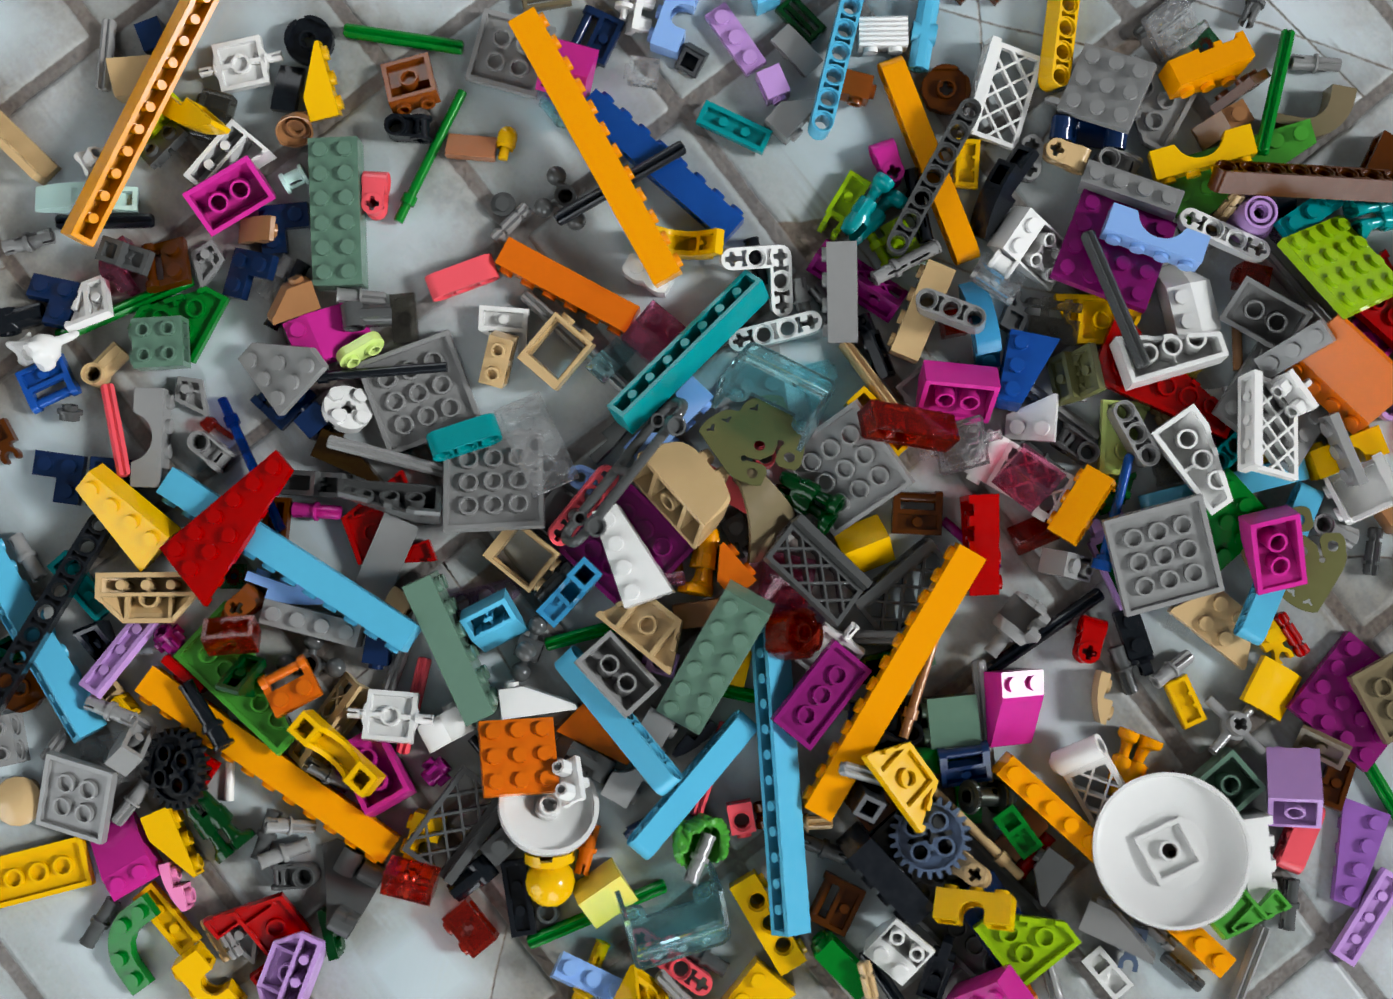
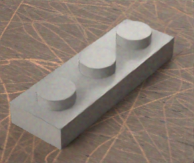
M1320 319L1253 360L1260 371H1263L1264 377L1273 378L1336 341V338L1324 319Z
M1339 412L1318 417L1320 431L1327 438L1330 445V454L1340 468L1339 474L1343 482L1346 483L1347 487L1359 486L1368 482Z

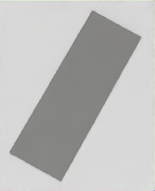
M384 513L355 583L385 601L389 591L395 585L419 527Z

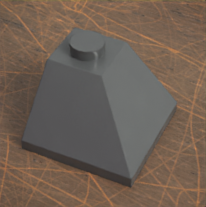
M1049 846L1045 850L1040 848L1032 858L1035 861L1033 873L1037 901L1044 908L1075 867Z

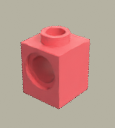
M751 799L726 802L731 835H737V838L752 836V832H756ZM740 813L746 814L749 817L748 822L744 825H738L734 821L736 815Z

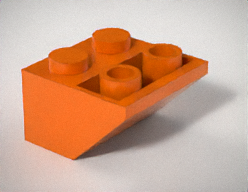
M724 542L719 545L717 582L723 589L726 588L730 579L745 588H749L757 581L754 577L757 572L748 562L743 564L737 558L740 553L731 542L728 545Z

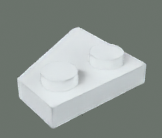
M105 274L81 282L78 296L71 306V309L74 311L71 321H65L64 328L68 332L77 331L114 317L110 281Z
M479 305L478 330L487 336L495 330L519 336L516 352L520 354L528 345L530 309Z
M1051 394L1020 408L1018 412L1007 414L1005 437L1013 441L1056 442L1059 394Z

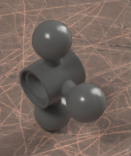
M553 166L547 171L548 182L557 187L554 192V199L540 198L534 204V211L541 218L549 217L556 207L561 210L578 200L575 189L564 183L566 172L560 166ZM565 193L573 196L572 200L568 203L560 201V197ZM581 214L567 222V225L572 230H580L585 226L586 218L584 214Z
M539 615L531 617L528 621L530 635L521 634L517 641L513 655L517 656L520 662L515 663L511 668V676L515 681L524 682L529 678L531 673L528 666L529 661L538 663L545 642L537 640L538 635L543 634L547 630L548 624Z
M306 635L304 644L308 649V653L304 655L308 661L315 660L316 666L313 670L315 677L321 676L324 671L334 678L342 676L346 670L344 661L340 658H332L327 663L324 662L322 658L317 656V650L322 648L324 640ZM282 654L276 661V667L280 669L296 659L290 654ZM299 669L298 671L304 675L302 669Z

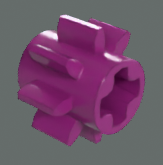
M168 623L162 624L154 632V647L161 654L165 651L168 654L176 653L185 643L184 639L186 637L183 635L185 631L178 624L174 626Z
M431 756L421 765L425 769L421 772V776L431 787H434L436 784L442 787L451 778L448 773L452 768L441 756L436 759Z

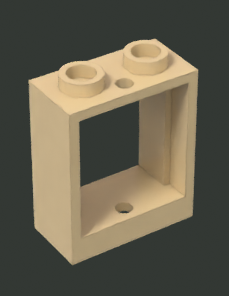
M554 312L517 357L551 388L557 391L560 390L596 347L592 342L594 337L584 328L579 331L574 327L573 324L576 321L565 312L562 315ZM560 323L586 346L558 378L538 361L533 354Z
M532 529L522 530L552 554L529 583L497 557L518 530L501 531L482 556L528 593H531L533 590L538 592L546 582L544 576L548 571L554 572L562 561L559 558L562 554Z

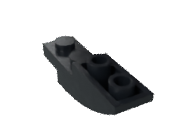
M1018 143L1006 160L1001 158L997 160L985 180L974 206L970 220L974 236L988 241L1016 201L1011 195L1040 154L1036 149Z

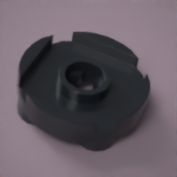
M306 15L299 20H293L287 26L284 33V43L289 55L294 61L304 66L310 65L313 45L306 46L305 38H310L312 35L314 36V41L319 40L323 45H327L330 56L335 47V36L327 23L313 15Z

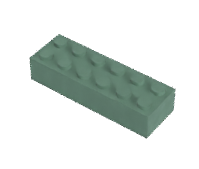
M357 136L307 138L313 287L319 291H335L337 287L347 289H359L362 287V289H368L366 212L361 207V179L364 171L363 143Z
M438 570L406 584L402 589L463 721L468 726L496 712L500 705L499 693L496 687H491L488 680L491 678L488 668L485 664L481 665L478 659L480 655L477 645L473 642L471 643L467 632L460 622V617L457 613L459 606L456 599L448 594L446 588L449 585L444 574H439Z
M730 579L655 711L700 735L771 616L775 604Z

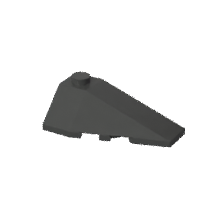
M339 479V497L411 522L424 525L439 524L441 485Z

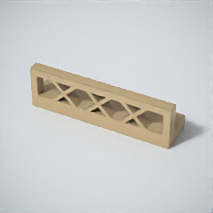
M0 109V148L33 180L46 185L61 168Z
M345 672L317 713L346 738L359 720L347 718V713H349L347 709L348 707L363 709L367 701L368 689L371 688L361 684L352 674ZM350 682L352 686L347 691V693L344 694V688ZM335 704V710L329 715L330 708ZM298 740L295 741L288 751V754L301 769L305 765L306 759L310 756L324 764L329 762L319 753L307 747L302 756H300L298 753L304 745Z

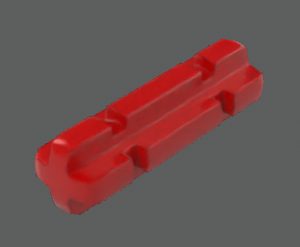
M1281 611L1275 614L1274 620L1286 636L1289 646H1293L1292 650L1295 655L1303 657L1310 652L1306 642H1302L1303 638L1294 624L1289 622L1290 618L1287 613Z

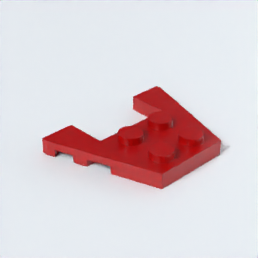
M404 470L398 471L395 476L387 481L409 483ZM362 504L356 505L341 518L358 565L363 564L385 513ZM428 539L412 545L404 563L437 561L438 559L431 540Z
M283 892L208 916L203 920V924L216 940L236 926L241 925L266 956H268L275 939L300 931L312 933V927ZM264 964L250 973V979L255 985L258 983Z

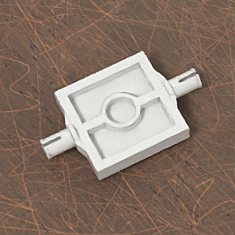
M254 35L211 45L214 56L213 65L199 68V74L202 79L216 76L219 80L221 93L227 95L272 85L269 74L270 63L284 61L281 50L266 53L262 37Z
M824 622L795 656V662L807 671L832 639L839 642L860 660L865 654V649L852 640L853 635L860 627L855 622H851L842 632Z
M368 689L367 701L363 709L349 707L347 709L349 712L347 713V718L362 720L363 730L361 739L364 741L413 744L418 724H434V714L419 713L420 694L415 692Z

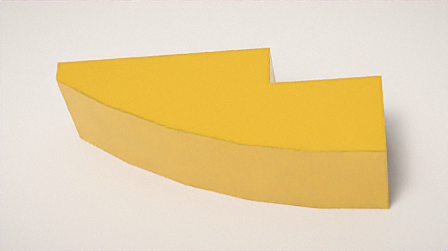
M170 96L162 112L165 117L195 132L222 135L228 134L231 130L206 107L187 97L182 102Z

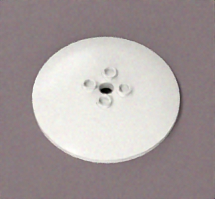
M1158 772L1133 779L1119 788L1107 800L1094 826L1092 855L1102 886L1110 898L1124 912L1149 926L1180 931L1208 925L1229 912L1238 902L1247 886L1252 868V847L1247 827L1235 806L1223 793L1196 777L1175 772ZM1165 844H1171L1175 847L1176 855L1174 858L1169 859L1163 855L1162 848Z

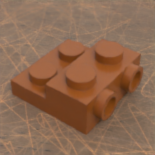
M428 52L380 64L388 103L393 114H410L413 109L421 107L423 109H432L436 103L441 102Z

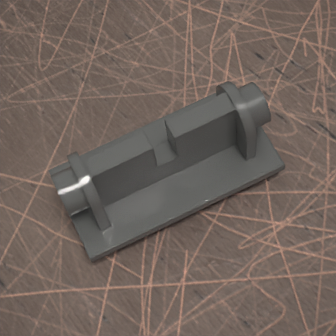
M170 120L145 145L140 156L153 169L161 168L172 156L168 150L172 148L176 152L188 141L186 138L189 134L177 122Z

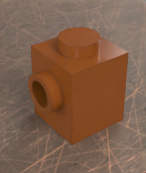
M847 69L840 100L846 101L852 107L866 106L868 99L873 100L877 85L873 84L874 75Z

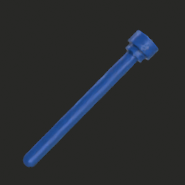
M1130 453L1126 454L1123 459L1109 517L1117 516L1121 513L1134 462V456ZM1104 535L1100 553H1097L1096 558H1093L1091 568L1111 572L1112 564Z

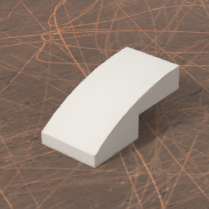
M1101 945L1081 960L1112 999L1120 998L1134 986Z

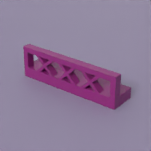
M828 239L821 245L806 269L820 280H822V272H827V262H822V247H826V242H831ZM857 258L858 304L889 323L907 296L908 291L890 279L879 286L875 285L868 279L870 272L875 269ZM889 291H892L898 296H900L899 299L891 295Z

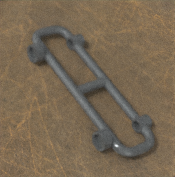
M680 397L669 398L646 421L647 424L581 507L569 511V522L561 533L563 544L575 548L581 545L590 535L600 537L606 532L607 524L603 518L669 435L680 436L685 432L686 421L683 417L688 409V402ZM677 407V409L672 415L664 419L666 414L672 408ZM656 416L657 420L653 423V418ZM663 426L630 468L626 467L655 428ZM618 475L623 476L595 513L587 518V514ZM580 514L579 519L575 521L576 515ZM584 525L576 536H571L578 526Z

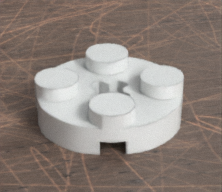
M352 386L332 387L321 406L322 415L326 422L330 421L335 426L334 429L347 434L361 431L369 423L373 415L365 390ZM349 406L352 409L351 413H347L346 409H342V407Z

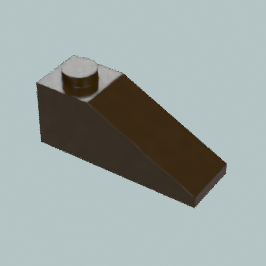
M331 427L330 431L322 428L310 456L365 480L385 482L365 457L327 448L326 443L329 435L344 438L345 433L337 431L334 427Z

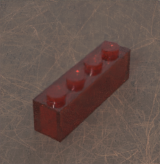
M870 399L857 412L862 439L944 453L960 441L954 414L922 409L920 407H910L899 403H889L878 399Z

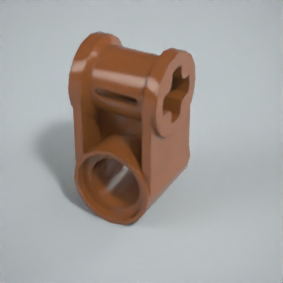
M248 582L225 603L224 610L220 616L223 625L229 628L240 626L250 616L262 609L265 594L254 583Z

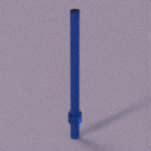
M219 398L217 401L225 416L223 417L224 423L227 428H230L250 472L257 466V463L239 425L241 421L238 414L233 412L228 398ZM273 500L267 510H269L268 514L276 532H281L286 527Z

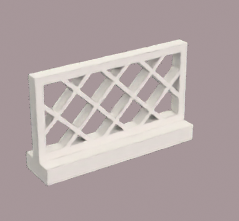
M993 35L984 43L971 86L969 98L979 101L981 113L969 136L1013 151L1018 144L1038 78L1040 56L1001 42L1002 38ZM1001 50L1010 54L1013 60L1012 63L1003 66L999 58ZM1025 59L1035 62L1033 71L1027 75L1020 63ZM1015 65L1021 78L1011 82L1005 69ZM1000 72L1006 85L996 89L992 80L993 76ZM1023 81L1027 91L1024 96L1019 98L1013 85ZM1008 88L1014 101L1004 105L998 92ZM994 95L999 108L990 113L985 103L988 97ZM1016 103L1020 114L1017 119L1012 121L1006 108ZM965 108L963 114L967 117H972L975 115V112L971 108ZM1001 111L1007 124L997 128L991 115ZM987 118L992 132L988 134L977 131L980 121ZM1008 126L1013 134L1011 143L1004 141L999 132ZM958 130L957 134L963 136L962 132Z
M1254 369L1238 377L1237 471L1242 473L1254 471L1295 482L1298 480V416L1290 418L1287 415L1285 407L1288 403L1285 402L1283 397L1278 399L1272 393L1268 397L1263 394V385L1270 392L1273 382L1271 378L1263 376V371ZM1272 398L1275 399L1281 408L1277 412L1269 402ZM1263 407L1270 415L1267 421L1263 417ZM1283 412L1289 419L1288 426L1285 425L1279 416ZM1272 421L1275 422L1281 431L1278 435L1275 434L1269 425ZM1263 430L1271 440L1267 444L1263 441ZM1283 435L1289 442L1288 450L1279 440ZM1273 444L1281 454L1277 459L1269 449ZM1263 454L1271 464L1268 467L1263 466ZM1283 459L1289 465V473L1285 472L1280 465Z

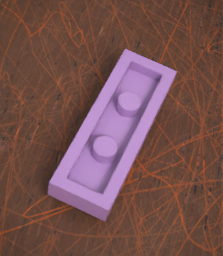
M726 2L705 15V20L746 78L766 65V59Z

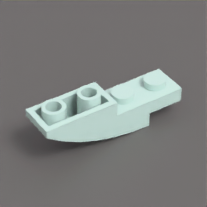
M86 182L56 183L36 187L35 212L70 214ZM124 186L111 213H138V187Z

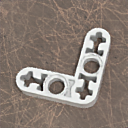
M773 244L723 249L722 255H719V263L727 270L767 268L770 311L779 317H785L793 310L792 255L788 247ZM778 249H780V252L785 253V258L780 260V266H786V270L773 269L774 266L779 267L778 259L773 257L774 254L778 253ZM744 250V266H742L743 261L741 260L733 261L731 266L729 262L725 261V257H728L730 254L729 252H732L734 256H742L741 251ZM754 250H758L761 253V260L758 264L754 265L749 261V254ZM778 274H784L786 277V284L781 288L776 287L774 284V278ZM775 291H787V295L782 294V302L787 304L786 307L782 308V312L775 307L776 304L780 303V295H774Z

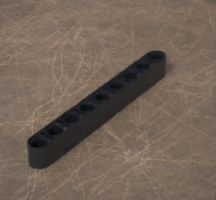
M95 514L88 518L0 662V678L5 674H9L12 677V682L8 687H0V714L7 707L111 536L106 528L102 531L94 529L95 523L99 521ZM93 542L94 548L88 553L81 551L83 543ZM73 563H78L81 565L80 571L75 575L68 574V567ZM59 585L67 586V592L62 597L54 595V590ZM46 607H52L54 610L53 616L49 619H42L41 611ZM33 629L39 630V638L34 642H29L27 640L28 632ZM18 652H25V661L20 665H15L13 662L14 655Z

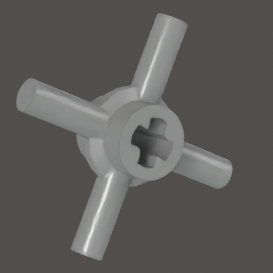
M1212 695L1205 699L1204 703L1221 719L1219 722L1221 734L1208 748L1211 754L1217 755L1229 740H1243L1259 757L1266 752V749L1249 733L1252 727L1249 717L1257 708L1247 704L1241 712H1228Z

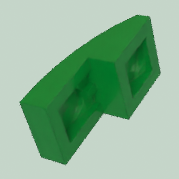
M1013 804L993 818V821L1023 860L1043 846V843Z

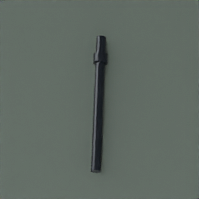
M447 362L332 371L327 369L316 382L318 384H325L332 380L448 372Z

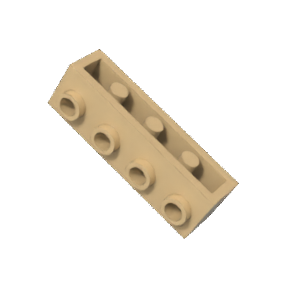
M928 259L925 265L920 264L915 278L919 280L916 287H910L905 299L909 301L906 310L901 309L896 323L900 325L896 333L891 332L886 345L890 347L888 354L914 365L919 361L935 320L918 313L915 300L916 295L925 288L947 294L956 273L955 269ZM925 298L921 301V305L924 307H930L934 303L930 298Z

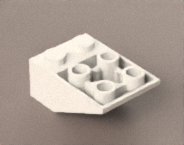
M1014 205L986 246L994 253L1001 249L1002 254L1013 262L1018 261L1019 264L1016 270L1050 292L1057 282L1049 278L1064 238L1031 207Z

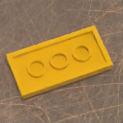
M71 837L0 856V908L96 883L87 842L78 837Z

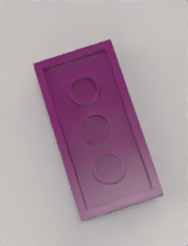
M832 639L770 719L811 751L872 670L839 642Z

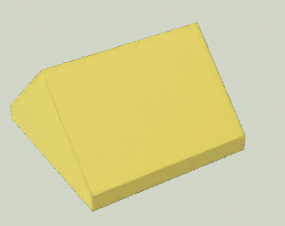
M613 858L608 859L592 870L589 876H584L576 881L573 889V895L578 906L596 929L639 901Z

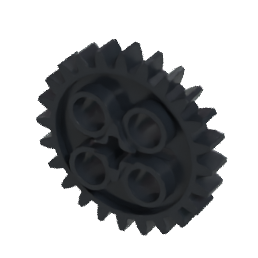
M181 726L163 729V732L157 733V738L151 740L153 746L147 749L150 756L144 758L149 762V766L144 767V770L149 771V775L145 777V780H151L148 789L155 790L153 798L160 797L159 804H165L166 809L173 808V810L191 808L192 805L198 804V799L204 798L202 791L209 789L205 781L211 780V777L207 775V771L211 770L212 767L206 764L211 758L204 755L207 747L200 746L203 739H196V732H190L189 728H182Z

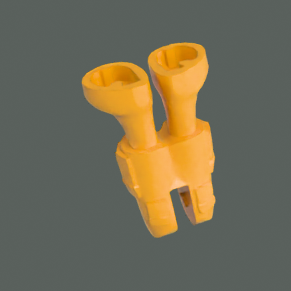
M717 528L699 547L692 551L689 567L695 569L694 577L690 582L680 583L677 592L693 596L712 597L714 589L713 570L716 568V554L720 542Z
M1120 726L1117 731L1121 739L1119 753H1113L1111 760L1124 782L1128 783L1146 774L1148 767L1144 764L1145 758L1151 751H1161L1164 743ZM1137 743L1134 757L1129 759L1131 749ZM1108 769L1109 773L1107 778L1109 779L1111 772ZM1109 786L1107 795L1112 796L1119 788Z

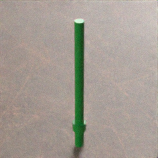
M458 89L408 191L404 192L400 200L402 203L394 217L396 222L403 224L410 208L414 207L418 199L416 196L467 95L465 91Z

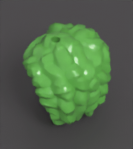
M698 813L690 820L683 819L672 834V847L676 862L684 866L685 869L688 868L691 861L689 856L691 852L695 851L701 832H706L716 837L708 856L709 863L705 866L712 867L713 862L719 863L720 860L726 859L730 847V830L727 829V824L722 818Z

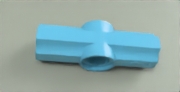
M918 0L915 21L912 23L909 43H911L907 64L908 70L914 73H928L932 47L935 45L938 31L936 21L940 0Z

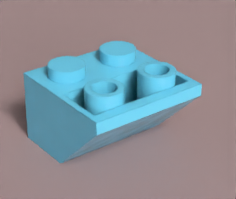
M506 588L461 610L460 622L471 641L485 653L529 631L525 620Z

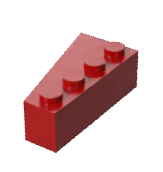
M977 494L959 497L962 545L986 559L965 596L999 595V589H1002L1003 586L1002 576L999 574V565L1001 564V552L999 550V494Z

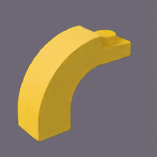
M657 226L659 232L665 230L671 241L668 248L672 254L677 252L680 259L708 260L723 253L725 231L723 229L680 231Z

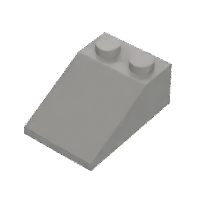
M1246 275L1218 319L1271 349L1303 330L1314 313Z
M1098 896L1097 899L1092 897L1078 929L1153 964L1156 954L1120 911L1112 906L1113 902L1102 896Z

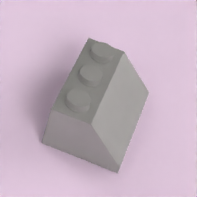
M611 630L574 662L625 719L661 686L658 680Z

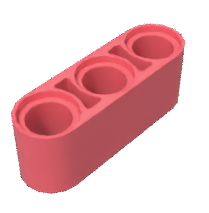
M483 254L431 273L424 279L432 301L438 302L498 280L500 276L492 254Z
M1323 807V813H1322V823H1323V821H1324L1325 813H1326L1324 807ZM1284 827L1273 853L1276 866L1296 875L1301 874L1320 829Z

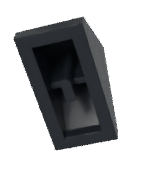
M110 620L96 621L73 631L75 638L95 661L99 659L116 638Z

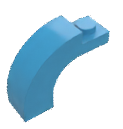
M981 279L958 284L959 299L981 307L986 313L984 330L979 334H971L974 365L1000 367V351H1002L1000 329L993 301L984 281ZM971 316L967 321L972 325H976L982 320L978 316Z
M583 557L566 575V579L536 610L553 628L563 620L603 576V573L586 557Z

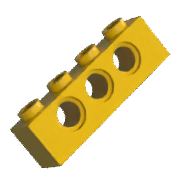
M752 869L729 883V889L780 976H783L807 961L805 953L808 950L802 939L796 940L795 936L785 937L789 940V944L784 948L776 945V941L782 936L771 935V926H766L763 923V919L770 915L769 895L766 889L768 882L762 872L757 874L756 870ZM759 893L763 895V901L760 904H753L750 901L753 894Z

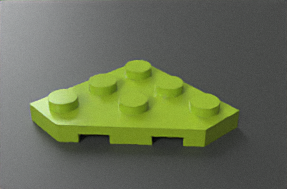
M1016 914L1014 932L988 929L983 923L984 917L972 926L1002 966L1010 964L1026 986L1082 943L1068 924L1060 919Z

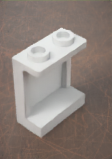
M1382 452L1372 455L1371 460L1361 464L1368 479V482L1362 485L1347 487L1340 474L1331 478H1323L1326 485L1322 486V489L1328 500L1333 498L1337 506L1333 510L1339 522L1345 521L1347 525H1352L1393 506V471Z

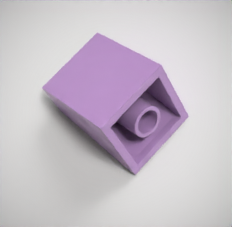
M1266 747L1267 813L1273 815V824L1268 826L1321 829L1324 799L1320 749L1308 747Z

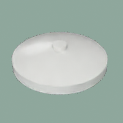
M582 770L583 777L588 778L590 781V786L585 789L586 800L576 802L569 808L562 807V801L556 797V793L499 797L498 816L508 838L523 851L540 857L564 855L579 848L594 830L599 815V798L590 777Z

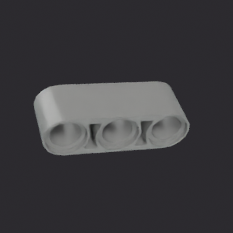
M930 288L922 289L916 295L917 311L924 317L974 335L981 333L985 328L986 313L977 305ZM925 298H930L934 303L930 307H924L921 305V301ZM948 307H954L958 312L953 316H948L944 313V310ZM971 316H978L982 321L979 324L972 325L967 320Z
M1121 400L1111 404L1107 410V417L1127 453L1134 456L1133 463L1135 466L1145 468L1156 465L1161 457L1160 450L1135 405L1129 400ZM1118 406L1123 407L1126 411L1124 419L1117 415ZM1131 428L1136 429L1138 432L1137 440H1133L1129 436ZM1144 449L1150 454L1148 462H1145L1141 457Z

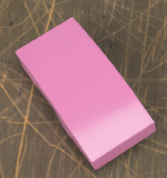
M171 859L159 864L158 868L163 884L175 905L182 912L194 907L196 891L191 887L190 881L180 883L182 878L181 867Z

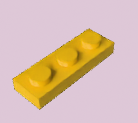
M155 880L133 898V901H135L146 892L150 895L162 912L152 919L151 922L179 955L203 938Z

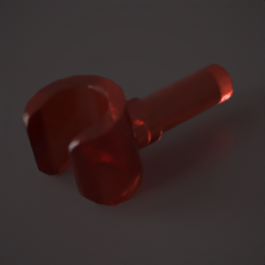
M206 417L200 422V426L208 433L215 428L231 440L236 436L223 428L214 417Z

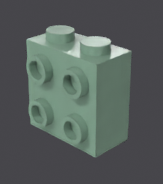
M181 315L131 318V325L128 327V336L132 340L129 360L134 369L154 371L191 368L189 319Z
M971 692L923 697L924 703H920L921 718H925L926 728H923L924 744L928 743L930 749L979 744V741H981L977 694Z

